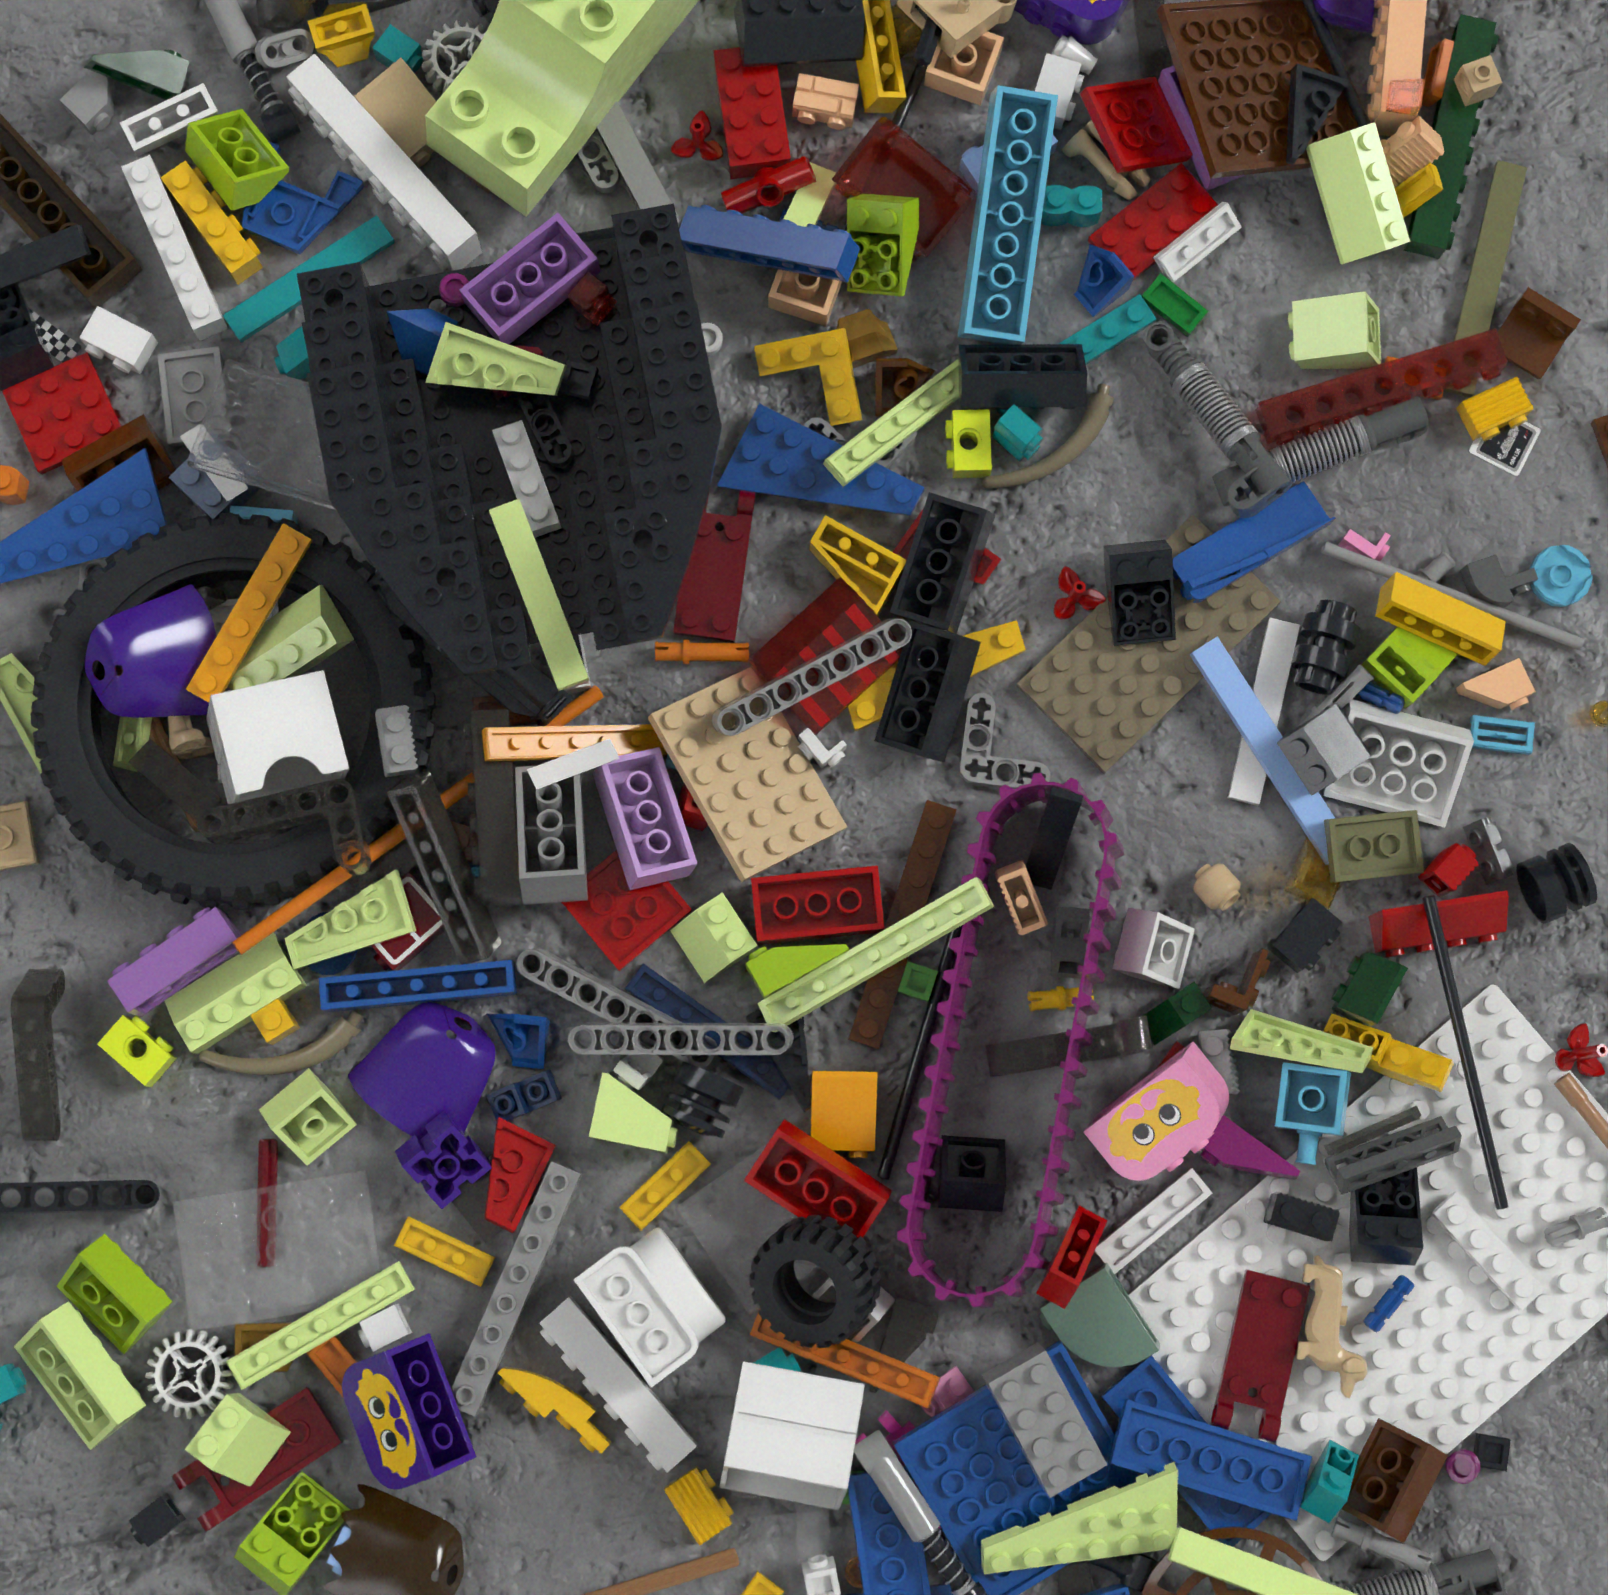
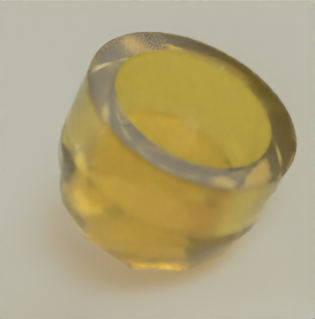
M1599 701L1590 709V719L1597 726H1608V714L1604 720L1600 718L1606 707H1608V701Z

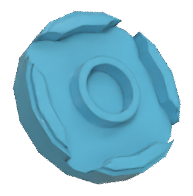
M1569 545L1545 548L1533 559L1529 568H1534L1538 580L1531 585L1533 593L1542 602L1551 606L1566 607L1577 603L1588 593L1592 584L1591 566L1588 559L1580 550Z

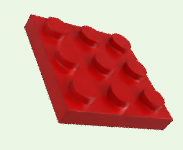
M1156 77L1085 87L1080 93L1117 173L1187 162L1193 156Z
M88 352L2 390L37 471L41 475L62 466V459L122 426Z
M617 850L587 874V901L561 902L619 972L692 912L690 906L669 881L629 890Z

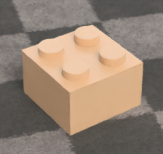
M987 31L952 58L937 45L931 64L926 69L924 86L981 106L999 59L1004 37Z
M778 269L768 295V308L826 327L842 281Z

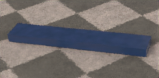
M644 963L625 987L627 992L640 1001L682 1023H727ZM713 1030L707 1031L706 1035L711 1037L719 1046L721 1041L719 1034ZM741 1032L738 1033V1043L743 1047H751L753 1041ZM717 1055L778 1100L782 1098L788 1089L787 1084L769 1055Z

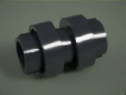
M1325 599L1320 600L1315 612H1309L1305 615L1300 633L1308 641L1307 644L1296 646L1291 661V667L1297 670L1294 682L1298 687L1309 692L1330 695L1335 689L1336 682H1343L1346 679L1351 661L1343 655L1344 650L1355 649L1361 630L1355 624L1357 612L1353 607L1342 602Z

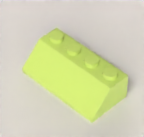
M1375 122L1307 146L1306 151L1340 264L1410 242Z
M323 585L317 586L265 621L228 684L231 691L302 675L354 640Z
M273 932L241 955L239 953L164 1001L174 1026L190 1052L200 1054L201 1051L208 1049L251 1022L253 1019L250 1015L277 998L283 1001L307 987L298 970L293 969L289 955Z
M69 1301L41 1318L14 1346L90 1450L126 1424L146 1406L139 1392L131 1386L123 1375L120 1366L111 1359L103 1348L100 1339L91 1332L80 1312L75 1310Z

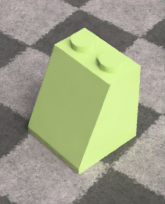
M1366 291L1292 301V312L1288 313L1289 328L1293 330V341L1289 343V353L1291 360H1294L1301 369L1381 368L1379 308Z
M602 1072L589 1137L662 1153H668L669 1147L675 1148L678 1128L673 1127L674 1122L610 1074Z
M241 1393L226 1394L185 1450L211 1470L251 1486L290 1435L291 1431Z

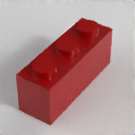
M1080 1205L1078 1206L1063 1232L1036 1292L1037 1295L1063 1309L1067 1307L1082 1281L1108 1220Z

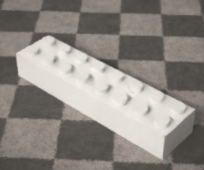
M315 53L286 76L291 87L288 89V92L294 99L293 104L304 117L309 114L314 121L312 125L323 138L327 136L334 143L332 145L333 149L343 160L347 158L354 166L352 169L363 182L369 181L374 188L372 192L382 204L389 203L394 210L392 214L403 227L407 224L414 232L412 236L423 249L427 246L434 254L432 256L433 260L443 271L447 268L449 271L463 269L482 253L476 231Z

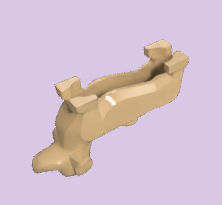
M1317 1255L1314 1256L1315 1265L1304 1264L1302 1282L1311 1283L1314 1279L1315 1296L1305 1321L1304 1330L1307 1341H1298L1296 1359L1304 1360L1308 1356L1318 1368L1340 1373V1391L1346 1398H1350L1355 1384L1364 1380L1367 1375V1363L1362 1356L1346 1351L1339 1343L1340 1325L1346 1326L1347 1306H1341L1343 1274L1338 1267L1325 1264L1321 1257Z

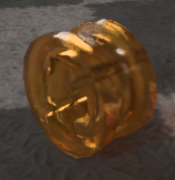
M855 1556L846 1563L844 1569L845 1577L851 1586L862 1588V1582L856 1581L855 1575L850 1573L851 1567L856 1568L855 1564L858 1563V1556Z

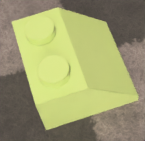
M723 892L693 911L670 930L704 983L758 949V945Z
M309 1068L259 1109L270 1129L307 1166L357 1125L327 1086Z

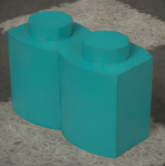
M1062 185L1046 186L1041 219L1042 225L1054 227L1069 223L1077 227H1090L1098 224L1102 213L1101 189L1094 186H1079L1073 189Z
M1015 404L998 420L994 427L995 431L992 434V438L1019 462L1024 457L1030 460L1039 450V444L1043 440V437L1040 436L1043 429Z

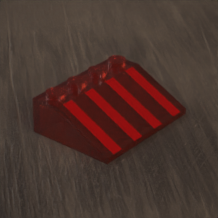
M839 577L748 659V663L764 683H767L882 621L865 601ZM889 630V638L894 642L897 641L896 637ZM868 638L861 644V652L865 656H869L874 647L872 641ZM903 647L788 707V709L816 736L899 661ZM838 653L833 659V665L838 671L842 670L846 665V658L841 653ZM810 668L805 674L806 682L811 686L817 683L819 678L816 669ZM786 682L778 687L777 693L779 698L786 700L791 694V688Z

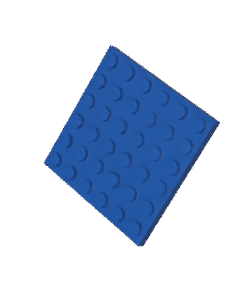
M1060 1340L1045 1350L1107 1463L1105 1467L1050 1498L1040 1485L987 1385L892 1441L921 1494L939 1520L943 1532L961 1563H963L965 1570L971 1575L973 1581L980 1582L988 1595H1019L1070 1563L984 1575L981 1566L982 1539L1017 1525L1024 1528L1039 1522V1516L1050 1512L1051 1516L1066 1511L1068 1510L1067 1505L1080 1500V1492L1130 1485L1135 1483V1477H1138L1136 1472L1108 1464L1115 1434Z

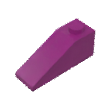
M1224 1115L1213 1131L1214 1134L1208 1139L1209 1143L1201 1149L1203 1152L1200 1156L1214 1167L1219 1163L1225 1168L1296 1180L1301 1172Z

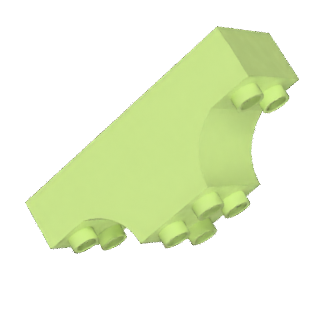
M499 0L494 17L474 54L425 115L427 146L527 217L595 132L597 126L612 106L622 98L699 0Z

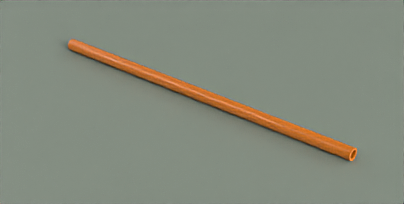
M594 685L567 704L546 726H565L603 699V693ZM514 761L485 762L352 856L344 864L335 868L232 941V944L241 955Z

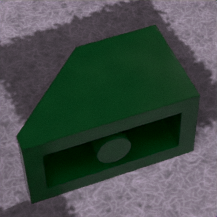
M1192 982L1137 1018V1021L1155 1046L1212 1009L1196 983Z

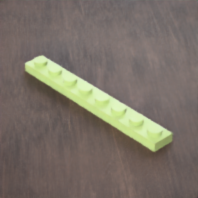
M975 877L757 1004L767 1023H781L788 1026L988 911L994 905L980 878Z

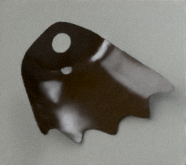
M358 1484L357 1488L365 1499V1505L341 1514L342 1519L351 1529V1536L346 1542L334 1546L330 1550L332 1556L339 1562L342 1568V1575L339 1579L325 1585L326 1590L333 1595H455L464 1573L462 1537L457 1528L427 1510L377 1488ZM453 1565H456V1578L451 1585H448V1572ZM439 1570V1576L435 1582L431 1579L433 1571Z

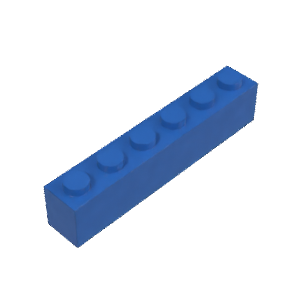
M701 205L700 208L688 206L679 229L682 246L690 253L843 282L849 281L860 247L851 238L852 235L841 229H834V232L826 231L814 224H807L804 227L786 219H781L780 222L758 214L749 217L735 210L721 212L708 205Z
M512 960L319 978L321 1010L326 1013L413 1005L425 1002L517 995L515 963Z

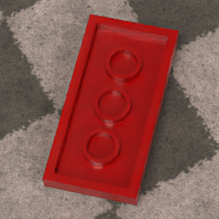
M1180 163L1091 234L1087 241L1091 245L1114 252L1132 272L1134 281L1156 263L1153 258L1218 204L1186 167Z

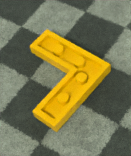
M845 328L754 346L759 376L819 365L831 426L862 420Z

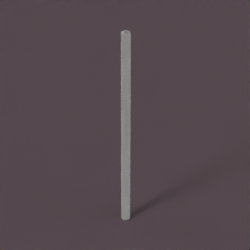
M1325 541L1321 548L1322 554L1386 578H1390L1395 572L1401 573L1502 619L1508 624L1580 650L1584 644V638Z

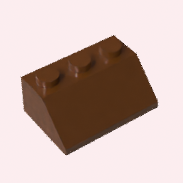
M144 414L62 459L66 476L77 492L144 448L147 450L158 490L172 483L169 476L176 470L164 445Z
M1378 1418L1358 1457L1348 1500L1341 1509L1404 1543L1448 1455L1431 1444Z

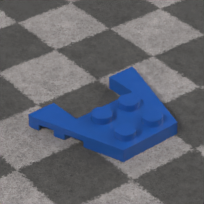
M268 141L279 154L281 151L280 146ZM337 171L325 198H322L281 180L259 203L244 207L242 228L249 234L300 255L358 195L364 187V182L346 173Z

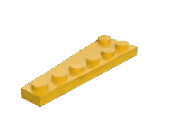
M1017 620L963 635L964 637L981 642L971 677L1007 661L1026 650ZM885 658L878 659L867 665L877 677L868 686L856 672L839 680L853 697L847 704L854 731H859L881 720L899 658L891 665Z

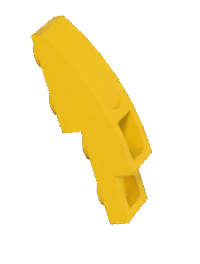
M1332 1013L1323 1032L1373 1047L1371 1059L1366 1067L1410 1086H1414V1083L1442 1092L1454 1065L1452 1059L1392 1039L1390 1033Z
M503 1367L498 1372L502 1377L499 1383L512 1395L517 1391L526 1400L523 1406L536 1418L539 1414L546 1418L555 1409L558 1412L555 1418L567 1430H570L572 1427L582 1435L579 1441L591 1453L597 1450L602 1454L612 1441L589 1420L597 1409L567 1386L541 1374L524 1369Z

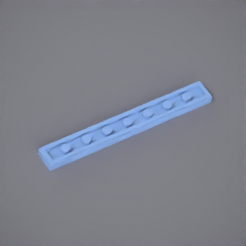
M1217 636L1189 655L1325 865H1328L1324 820L1334 819L1335 817L1319 792L1311 796L1278 746L1277 742L1282 738V735Z

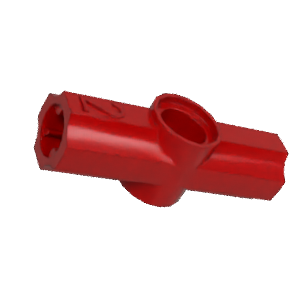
M802 156L777 168L763 167L755 173L754 178L721 192L727 210H735L743 214L761 205L766 207L778 205L783 200L784 195L816 182V177L808 158ZM769 185H772V186H773V187H771V188H764V187L769 186Z

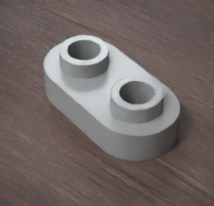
M301 28L290 29L260 39L255 47V56L263 67H282L309 58L314 50V41L312 35L307 30ZM294 39L297 41L298 44L296 50L292 46V42ZM268 47L271 49L272 52L270 58L266 55V49Z

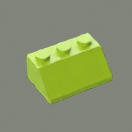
M243 109L188 123L185 152L231 211L259 203L289 172L288 165Z
M105 1233L77 1255L56 1286L123 1354L127 1353L145 1335L173 1302L166 1295L165 1291L158 1287L144 1273L142 1268L135 1264L121 1250L120 1246L113 1242Z

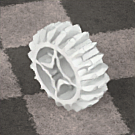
M456 20L454 22L455 28L452 29L444 23V33L434 30V40L426 41V48L428 50L422 52L423 60H425L422 63V68L427 73L425 75L426 81L433 83L432 87L436 93L443 90V94L468 63L465 59L468 58L469 61L485 35L484 27L481 23L475 29H472V22L469 20L466 22L465 27H461L459 21ZM440 58L446 60V64L451 66L449 77L438 66Z
M194 1329L187 1330L186 1339L181 1331L175 1332V1343L168 1337L164 1338L162 1342L166 1350L160 1347H155L153 1350L154 1354L159 1357V1360L149 1359L147 1362L149 1366L156 1367L155 1371L145 1374V1377L148 1379L155 1378V1384L149 1385L147 1389L148 1391L158 1389L159 1394L153 1398V1401L158 1403L165 1399L166 1402L162 1407L164 1412L169 1411L173 1405L175 1406L174 1417H180L184 1409L187 1419L194 1418L195 1409L203 1417L207 1415L206 1404L214 1411L218 1406L215 1397L221 1401L225 1397L226 1393L221 1390L222 1388H233L234 1384L225 1380L226 1376H233L231 1370H226L225 1367L226 1361L231 1359L232 1356L224 1359L221 1354L227 1351L228 1347L222 1345L216 1349L215 1346L219 1340L217 1336H213L206 1342L207 1331H200L197 1339ZM187 1346L196 1347L207 1355L195 1362L187 1355H183L179 1349ZM172 1357L174 1359L172 1363L176 1368V1375L168 1384L166 1369ZM213 1363L215 1367V1380L209 1391L205 1380V1372ZM201 1366L196 1370L197 1374L193 1375L197 1377L196 1380L190 1379L180 1382L185 1378L184 1373H187L184 1371L185 1368L190 1369ZM186 1386L191 1388L194 1393L198 1392L202 1399L188 1401L178 1397L174 1392Z

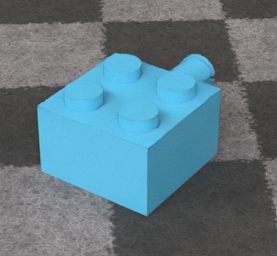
M1283 1062L1275 1126L1282 1129L1297 1130L1296 1133L1299 1134L1297 1163L1316 1165L1319 1136L1322 1137V1134L1343 1137L1351 1077L1349 1071Z

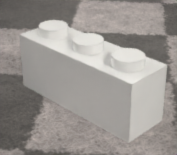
M204 83L120 122V125L135 155L139 157L187 134L189 122L216 116L219 113Z

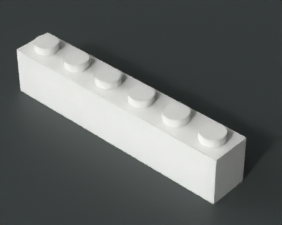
M147 155L121 166L189 323L199 341L227 330L228 327L151 156Z
M571 1296L539 1323L543 1327L540 1331L543 1338L551 1346L557 1344L564 1352L561 1356L562 1360L572 1371L577 1368L586 1377L582 1381L585 1387L593 1396L599 1393L607 1402L603 1406L604 1409L615 1421L621 1418L628 1427L625 1430L627 1436L636 1446L640 1443L645 1446L650 1452L646 1455V1458L658 1471L663 1467L668 1473L697 1447L696 1441Z

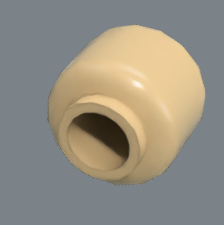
M1219 863L1213 866L1206 864L1195 874L1197 880L1193 890L1211 910L1221 909L1224 911L1232 906L1241 895L1238 892L1241 886L1240 881L1224 864Z

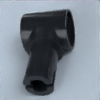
M1138 1553L1090 1560L1089 1563L1116 1573V1577L1120 1579L1119 1582L1142 1592L1150 1573L1158 1561Z

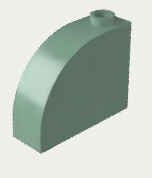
M1107 1262L1082 1278L1078 1289L1065 1309L1048 1300L1041 1304L1040 1310L1042 1313L1039 1314V1317L1048 1331L1053 1329L1061 1342L1071 1352L1090 1363L1106 1367L1128 1366L1138 1363L1159 1351V1341Z

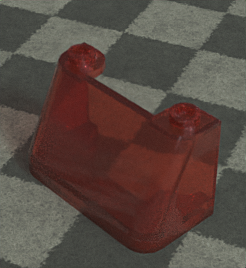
M885 116L876 121L831 179L836 183L834 188L846 198H849L851 195L855 197L861 194L919 198V230L913 253L917 257L923 255L927 258L977 196L976 191Z

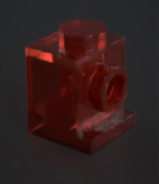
M589 272L583 276L568 294L573 307L597 326L617 303V300L611 296L608 287Z

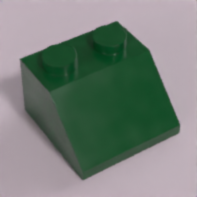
M1370 952L1363 953L1360 957L1355 956L1347 968L1346 972L1350 976L1345 985L1340 983L1332 995L1331 999L1335 1003L1331 1009L1350 1020L1367 1026L1378 1024L1408 968Z

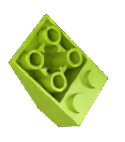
M861 194L847 199V232L852 235L851 238L860 247L849 281L847 282V292L900 297L905 295L919 230V198Z
M1396 627L1361 665L1373 676V680L1380 687L1389 691V694L1395 693L1402 696L1405 701L1403 708L1406 709L1417 700L1458 654L1400 627Z
M301 1471L240 1544L234 1558L280 1595H288L345 1522L341 1514L350 1509Z

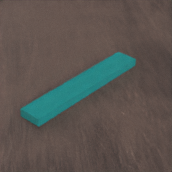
M376 215L222 316L242 343L302 304L297 273L360 262L362 265L394 244L395 241Z

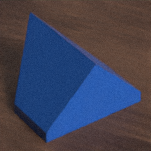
M1090 244L1078 289L1074 295L1087 311L1095 317L1129 290L1134 275L1114 252Z
M433 309L387 311L401 359L413 358L416 370L428 376L445 322L456 326L459 325V322Z
M487 1014L512 1059V1066L544 1069L550 1023L547 1017L520 1014Z

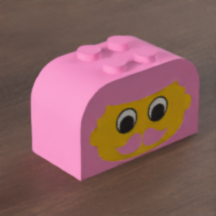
M1192 1041L1097 1113L1083 1133L1119 1175L1130 1180H1147L1156 1176L1165 1168L1168 1172H1171L1184 1161L1183 1157L1190 1150L1195 1154L1209 1143L1208 1139L1214 1134L1213 1131L1227 1109L1229 1102L1228 1087L1223 1077L1194 1041Z

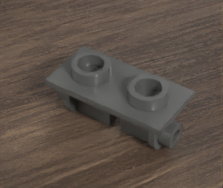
M1487 817L1463 827L1467 841L1477 856L1475 859L1478 861L1479 871L1486 885L1513 875L1511 869L1514 867L1511 864L1506 849L1496 850L1495 845L1502 843V839L1495 821L1492 822L1491 818Z

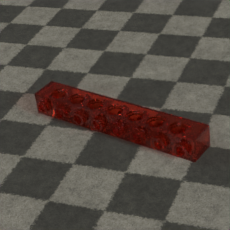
M1495 328L1261 401L1257 405L1256 413L1266 443L1276 442L1277 445H1283L1293 441L1295 435L1305 433L1306 436L1308 434L1313 435L1314 432L1323 431L1324 426L1334 423L1340 427L1339 423L1343 422L1345 425L1344 421L1349 420V418L1361 414L1368 416L1383 410L1382 408L1399 404L1416 396L1430 399L1440 395L1443 389L1449 387L1459 390L1471 385V381L1478 378H1483V381L1494 379L1501 375V371H1503L1508 361ZM1463 357H1473L1477 361L1478 366H1467L1464 363ZM1440 365L1445 367L1448 371V376L1442 377L1437 375L1434 371V366ZM1414 375L1418 379L1419 385L1411 386L1407 384L1404 376ZM1374 385H1386L1389 389V394L1381 395L1377 393ZM1345 394H1356L1360 399V403L1350 404L1345 399ZM1324 402L1329 405L1331 412L1326 414L1320 413L1316 409L1315 404ZM1289 411L1297 412L1301 417V421L1298 423L1290 422L1286 418V413Z

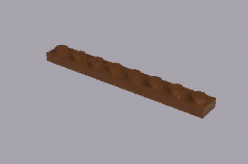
M929 800L926 801L885 929L925 907L957 809ZM908 957L867 980L848 1040L877 1050L879 1049Z

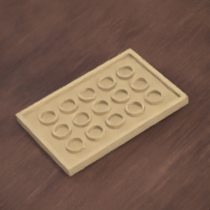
M755 665L651 713L648 717L649 722L741 883L847 828L846 823L812 764L797 747L800 743L782 712L734 736L721 734L713 727L712 716L718 708L765 684ZM758 697L750 702L749 708L752 714L757 715L763 710V701ZM731 712L724 714L721 720L722 726L726 730L733 728L736 722L735 716Z

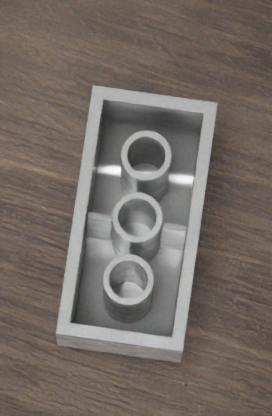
M535 766L515 767L519 880L523 905L587 901L588 886L581 774L536 790L527 769Z

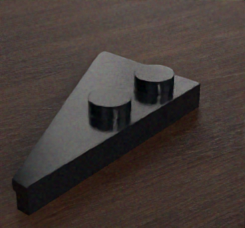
M1296 64L1291 69L1286 151L1287 164L1293 165L1299 156L1303 154L1308 146V142L1319 130L1327 118L1328 112L1336 104L1339 95L1348 86L1349 80L1300 64Z
M760 1008L746 1016L748 1023H767ZM803 1016L788 1025L794 1037L790 1048L782 1054L769 1055L805 1113L811 1109V1093ZM780 1031L770 1033V1043L778 1048L783 1047L785 1044L783 1033Z

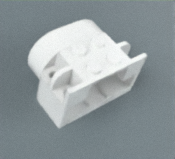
M660 1228L653 1229L630 1247L621 1246L612 1250L573 1279L651 1388L692 1358L698 1349L699 1342L725 1323V1316L669 1237Z

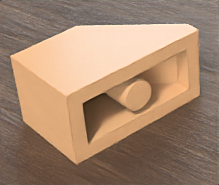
M1519 658L1470 679L1456 688L1459 695L1499 710L1510 706L1511 710L1517 709L1529 703L1527 697L1536 692Z

